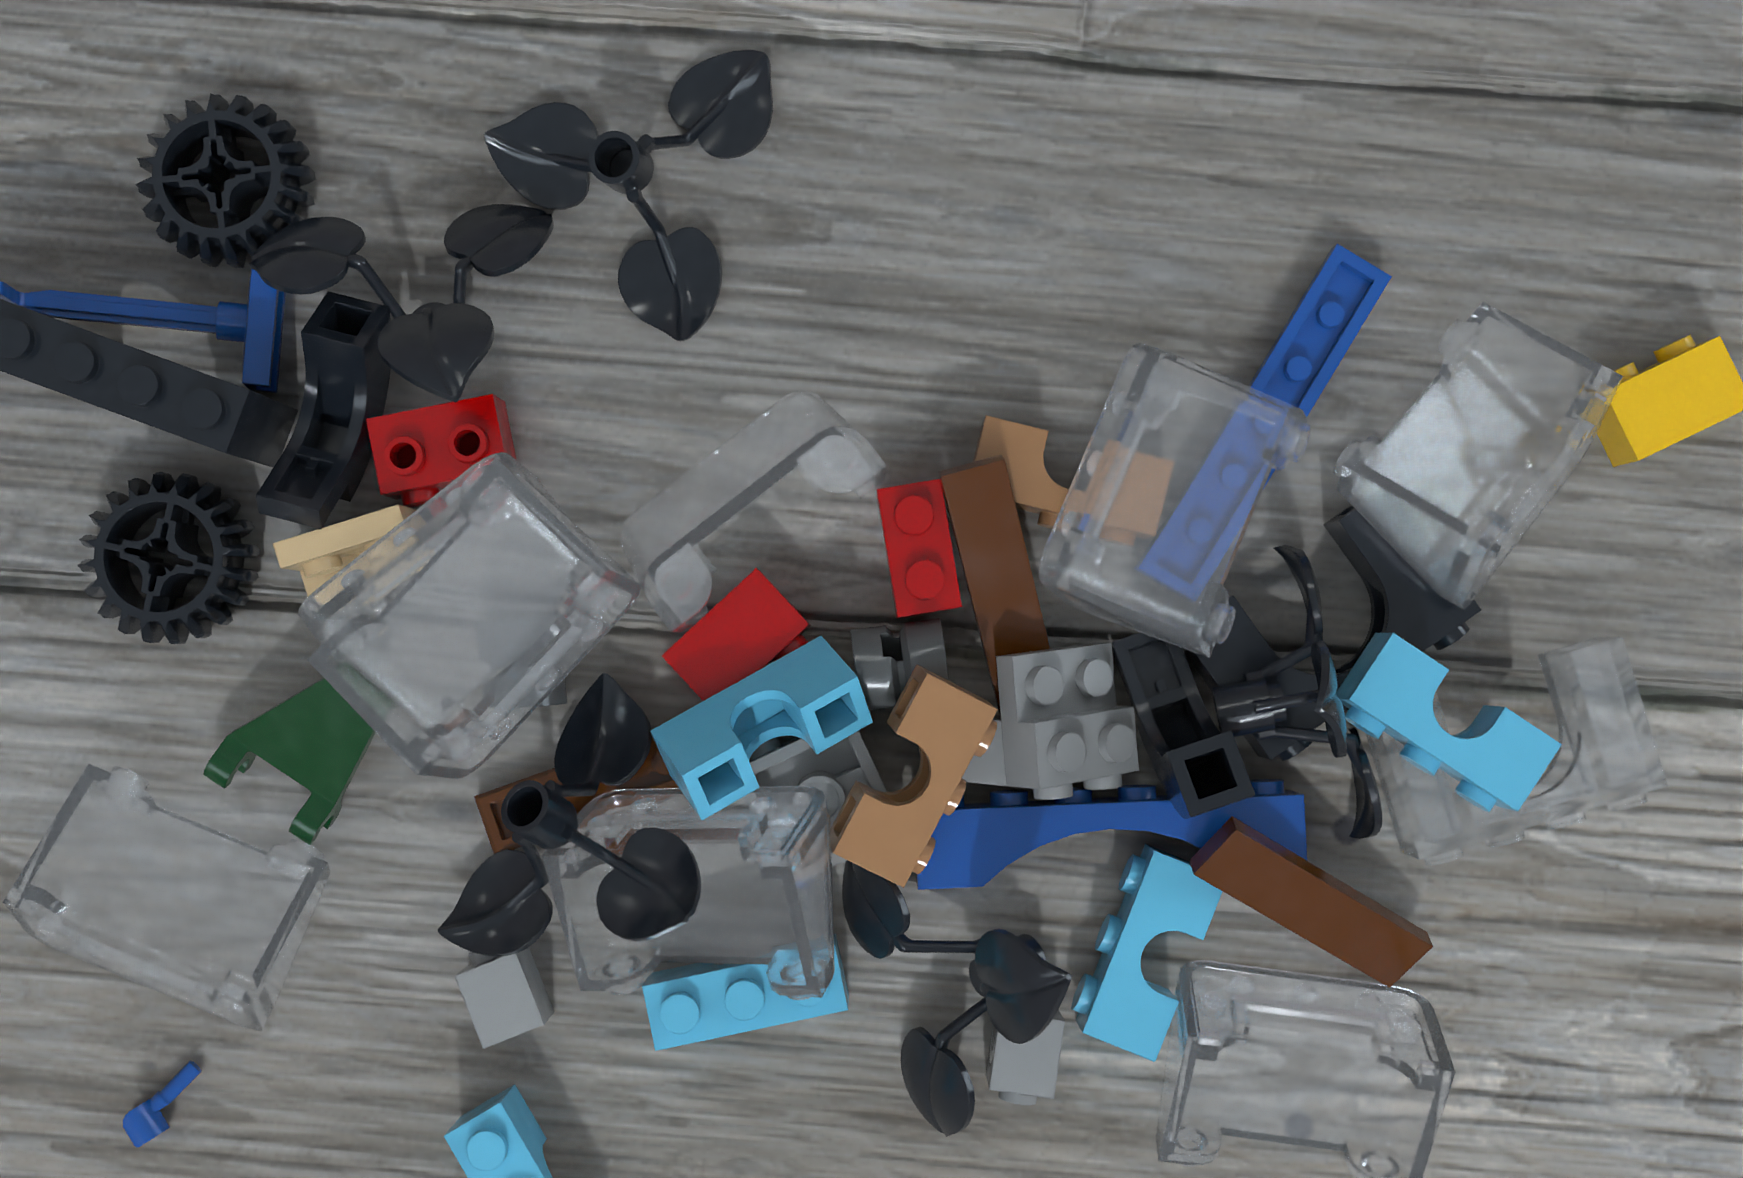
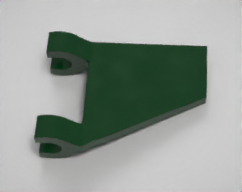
M332 672L232 731L226 736L208 761L203 775L225 789L231 784L237 770L245 773L251 767L256 755L310 790L311 795L294 818L289 832L308 845H311L316 840L321 828L325 827L328 829L339 815L342 808L341 799L377 732L388 707L342 676Z

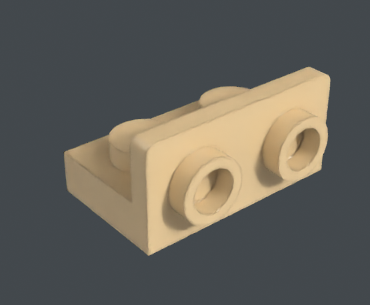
M399 504L273 543L280 568L300 571L308 600L313 606H321L430 572L434 568L418 511Z

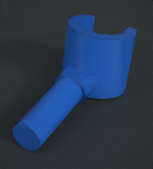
M189 1061L161 1091H157L152 1098L125 1115L123 1128L135 1147L142 1146L170 1128L160 1109L170 1104L201 1073L202 1070L196 1063Z

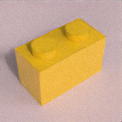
M1691 334L1653 351L1658 362L1639 372L1634 362H1631L1597 378L1601 390L1580 400L1613 467L1644 459L1743 411V382L1720 336L1695 344Z

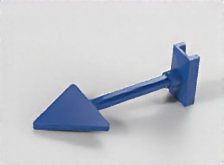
M251 269L247 304L220 301L217 307L57 290L23 293L0 281V299L52 318L216 334L217 340L244 342L242 384L251 391L277 393L286 292L276 290L267 285L257 271Z

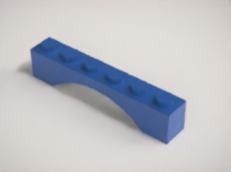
M1282 779L1250 780L1255 796L1189 819H1184L1179 815L1167 795H1156V785L1147 784L1123 785L1117 788L1118 797L1092 798V790L1084 789V787H1073V796L1054 800L1029 801L1027 790H1002L990 792V803L965 804L963 795L959 805L950 816L945 814L941 816L931 835L936 840L935 848L924 870L920 874H916L918 890L983 887L1007 865L1039 846L1073 834L1107 829L1149 831L1184 840L1201 849L1231 816L1307 860L1304 794L1292 790H1284V780Z

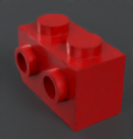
M494 394L463 399L456 403L448 402L366 419L380 495L396 500L402 499L403 506L417 507L441 501L440 491L463 486L466 495L498 491L504 488L503 478L519 475L506 403Z

